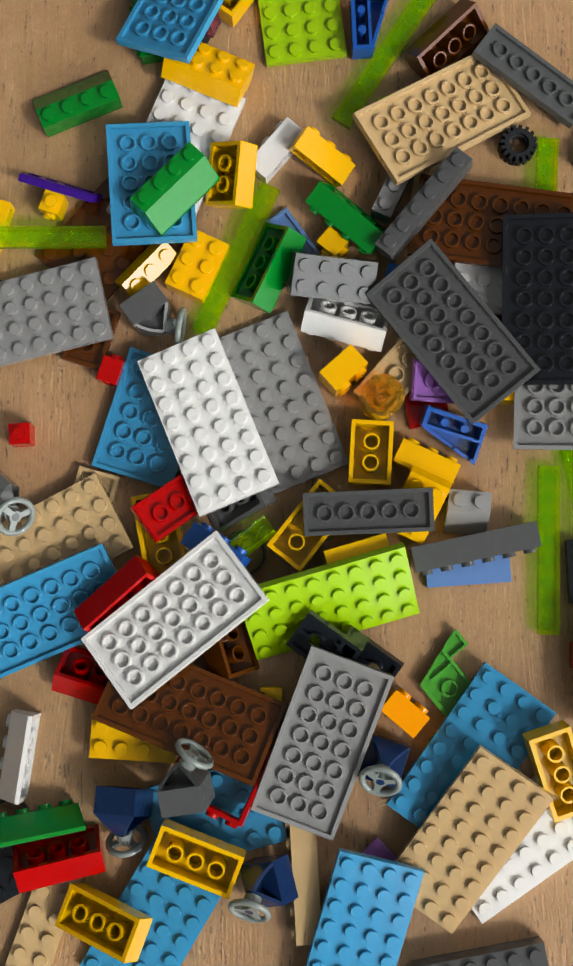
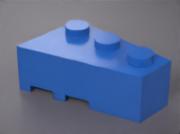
M349 0L352 60L372 59L389 0Z
M424 403L418 424L475 465L488 425L481 421H477L472 425L466 416Z

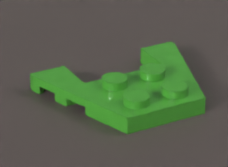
M457 629L452 631L419 684L445 718L470 683L469 679L452 660L454 655L468 645Z

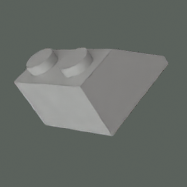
M450 489L445 502L443 533L472 535L486 532L490 517L492 493Z

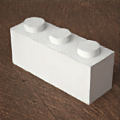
M288 117L275 126L274 133L270 137L266 136L263 139L261 147L257 151L255 176L266 185L293 155L288 148L301 128Z

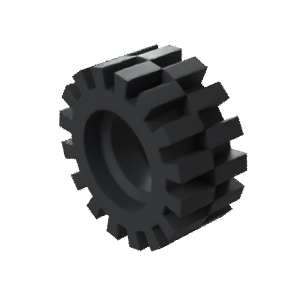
M513 125L511 129L507 128L501 136L498 152L500 151L499 155L501 158L504 157L503 161L505 163L510 161L509 165L511 166L516 163V166H520L521 163L523 165L526 164L527 161L531 160L536 151L537 137H533V130L529 132V127L527 126L525 129H522L523 125H519L518 128H516V125ZM513 139L522 140L525 144V150L522 152L513 151L510 147V142Z

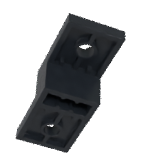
M312 610L309 611L286 643L287 646L305 659L308 656L311 645L367 666L372 663L376 664L380 671L394 675V677L404 665L402 661L353 626L344 634ZM311 636H318L321 639V643H313Z

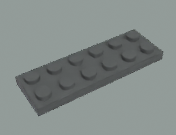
M495 23L476 47L472 56L570 129L573 125V81Z
M433 487L303 493L304 536L435 531Z

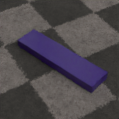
M33 173L19 174L18 181L91 203L101 202V193Z

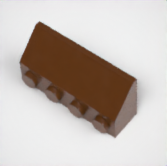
M459 0L403 53L411 68L423 79L470 56L490 30L476 2Z
M245 621L204 652L210 672L228 680L260 669Z

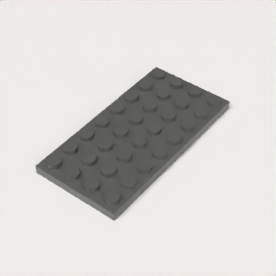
M432 239L428 240L366 293L371 302L472 425L541 370Z

